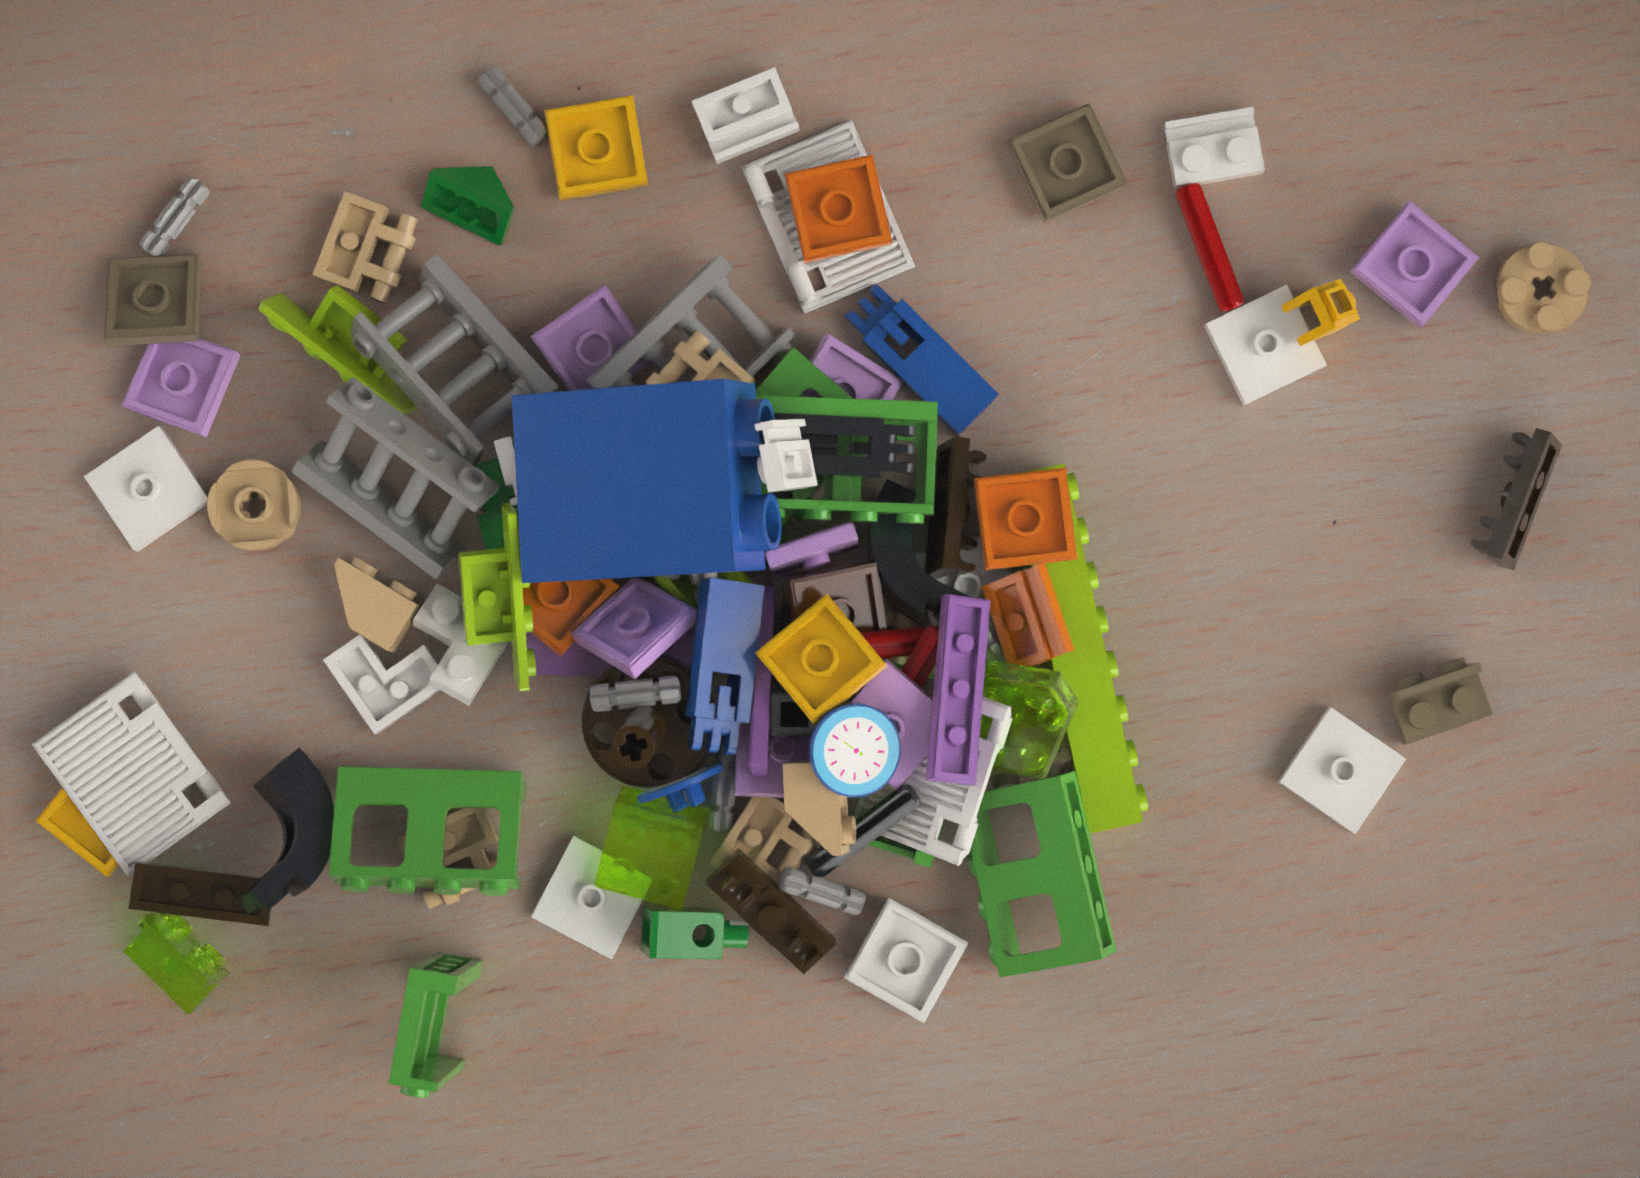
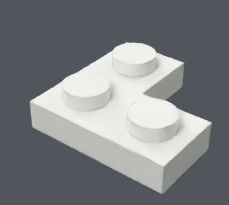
M436 584L415 616L413 626L450 646L432 673L429 684L469 706L509 642L467 646L465 642L462 597Z
M359 634L323 659L370 729L377 735L440 691L429 684L430 677L439 663L426 645H422L390 669H387L368 640Z

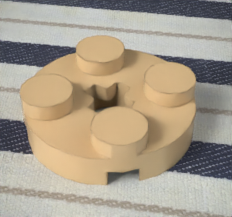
M1547 242L1535 243L1511 255L1499 269L1495 281V289L1497 288L1499 300L1497 305L1501 315L1511 326L1527 334L1553 333L1572 324L1584 310L1588 300V291L1591 287L1590 276L1584 271L1583 265L1576 256L1563 247ZM1534 278L1537 281L1546 279L1551 284L1549 288L1552 292L1551 298L1544 296L1538 300L1533 296L1536 288L1531 283Z
M262 460L240 461L224 470L225 473L220 476L217 483L214 482L207 499V512L210 523L224 540L243 550L264 551L274 548L282 541L292 537L301 514V498L296 484L287 472ZM258 493L259 499L266 501V508L260 511V516L257 518H253L251 512L243 510V503L250 502L251 494Z

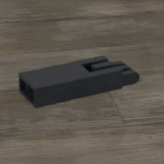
M774 413L775 420L805 419L806 426L800 427L802 440L809 439L816 475L882 478V472L914 473V463L896 462V454L915 455V445L897 444V435L903 437L916 436V426L885 424L884 418ZM838 435L869 437L868 443L850 441L849 443L850 454H868V457L837 456Z

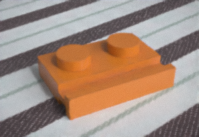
M1036 564L1029 569L1016 572L981 586L985 599L990 600V614L1010 673L1020 672L1062 654L1075 651L1046 564Z

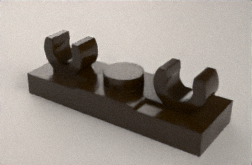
M1538 428L1535 429L1532 439L1525 433H1513L1511 438L1515 443L1524 445L1525 452L1520 457L1504 455L1503 460L1512 469L1517 470L1513 482L1509 481L1502 493L1501 506L1503 508L1501 512L1503 515L1500 522L1492 517L1482 516L1479 522L1484 527L1493 529V535L1488 541H1479L1478 539H1472L1471 545L1479 552L1487 554L1499 566L1511 570L1515 569L1562 444L1551 432Z
M954 436L937 446L934 516L930 515L924 570L934 579H940L953 572L964 575L974 571L976 566L975 564L964 562L960 557V550H973L977 548L978 542L970 537L961 539L960 537L961 528L964 527L970 514L971 505L970 500L967 498V489L974 487V478L982 477L973 475L970 472L969 462L980 464L986 460V454L979 450L969 451L970 439Z
M739 848L706 879V885L801 973L805 974L836 945V938L788 893L780 890L778 884Z
M136 862L134 866L128 909L269 926L272 910L271 908L267 911L262 905L248 914L236 901L261 877Z

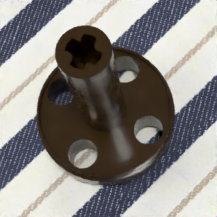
M660 655L644 670L647 678H653V682H659V677L677 676L681 684V701L688 697L691 668L683 662L666 655ZM611 665L598 677L593 685L609 683V687H615V682L625 681L624 672ZM589 690L583 705L582 732L592 758L609 776L631 786L644 788L659 787L690 774L707 753L705 748L707 733H703L702 746L699 751L689 750L688 737L691 718L685 717L680 707L681 701L678 703L662 704V700H658L654 706H640L628 709H619L618 705H615L610 711L596 712L593 711L590 703ZM710 693V702H709V703L715 704V703H714V698H713L712 694ZM602 722L612 725L616 730L612 743L600 742L594 735V725ZM658 753L668 755L674 763V770L668 774L656 772L650 764L653 755Z

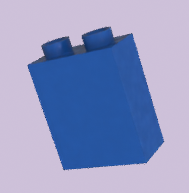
M713 379L512 395L522 583L765 570L764 551L776 550L778 548L782 524L779 504L774 494H761V480L758 473L757 460L761 456L759 445L765 444L763 431H756L755 424L775 420V415L768 399H756L754 383L730 379Z

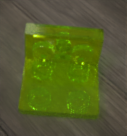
M986 660L983 686L985 694L991 700L1010 706L1011 718H1013L1004 747L997 753L992 770L1044 779L1053 763L1079 700L1060 671ZM985 715L982 716L979 737L987 739L993 718Z
M623 786L614 803L595 886L664 906L682 909L710 809L698 805L690 807L688 803V807L674 813L666 797L663 796L645 803H638L636 796L644 791Z
M157 912L143 916L137 922V925L143 931L123 951L187 1015L193 1013L230 974L222 966L226 962L224 957L211 945L205 943L202 946L190 934L193 928L181 915Z

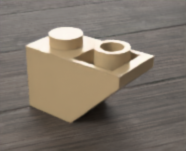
M354 556L351 563L338 557L334 568L349 628L383 649L396 653L412 627L415 616L422 607V605L413 600L417 592L393 579L390 586L375 578L378 569L357 556Z
M810 761L783 763L784 810L832 856H842L850 852L849 844H855L856 821L854 816H848L847 798L849 797L841 796L826 788L814 774Z

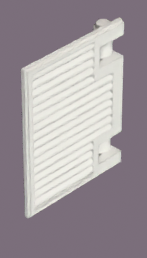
M852 120L741 167L804 314L915 268L913 259L881 186L880 189L891 233L892 245L804 264L785 173L867 156ZM776 170L784 189L772 194L765 175ZM818 268L826 287L815 292L807 272Z
M135 671L32 744L128 877L133 875L136 862L149 863L231 804L226 793L197 757L162 709L158 700ZM128 696H132L143 711L132 720L129 719L118 704ZM193 783L197 785L207 799L197 808H194L183 793V790Z
M928 677L922 688L932 697L934 679ZM985 697L982 698L981 714L991 717L993 720L987 739L979 737L976 784L965 786L926 781L927 755L902 783V785L913 787L921 800L920 806L881 834L882 836L960 866L963 858L969 855L978 827V818H976L996 755L1004 747L1013 719L1011 718L1010 706ZM887 783L875 793L860 797L854 813L855 820L896 789ZM944 819L959 824L953 844L938 840Z

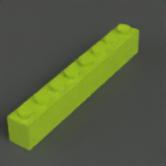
M1063 463L1031 471L1065 468V464ZM1069 473L1067 474L1077 560L1046 563V567L1075 651L1048 660L1058 710L1061 712L1073 758V771L1076 772L1089 833L1091 834L1142 823L1143 817L1141 812L1148 811V802L1143 784L1135 785L1132 767L1138 766L1137 752L1133 739L1125 740L1122 722L1128 721L1127 707L1124 696L1115 695L1112 678L1119 676L1114 651H1106L1102 633L1109 632L1104 606L1096 607L1092 589L1099 588L1098 575L1094 562H1086L1083 544L1089 543V535L1084 517L1076 518L1073 500L1079 499V490L1075 474Z

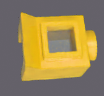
M1341 278L1319 287L1315 286L1281 305L1284 313H1288L1312 304L1321 323L1320 326L1296 338L1300 346L1333 334L1360 319L1356 309L1355 297L1347 290Z

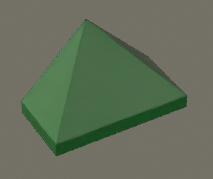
M492 166L433 168L429 173L421 203V208L499 246L505 240L514 206Z

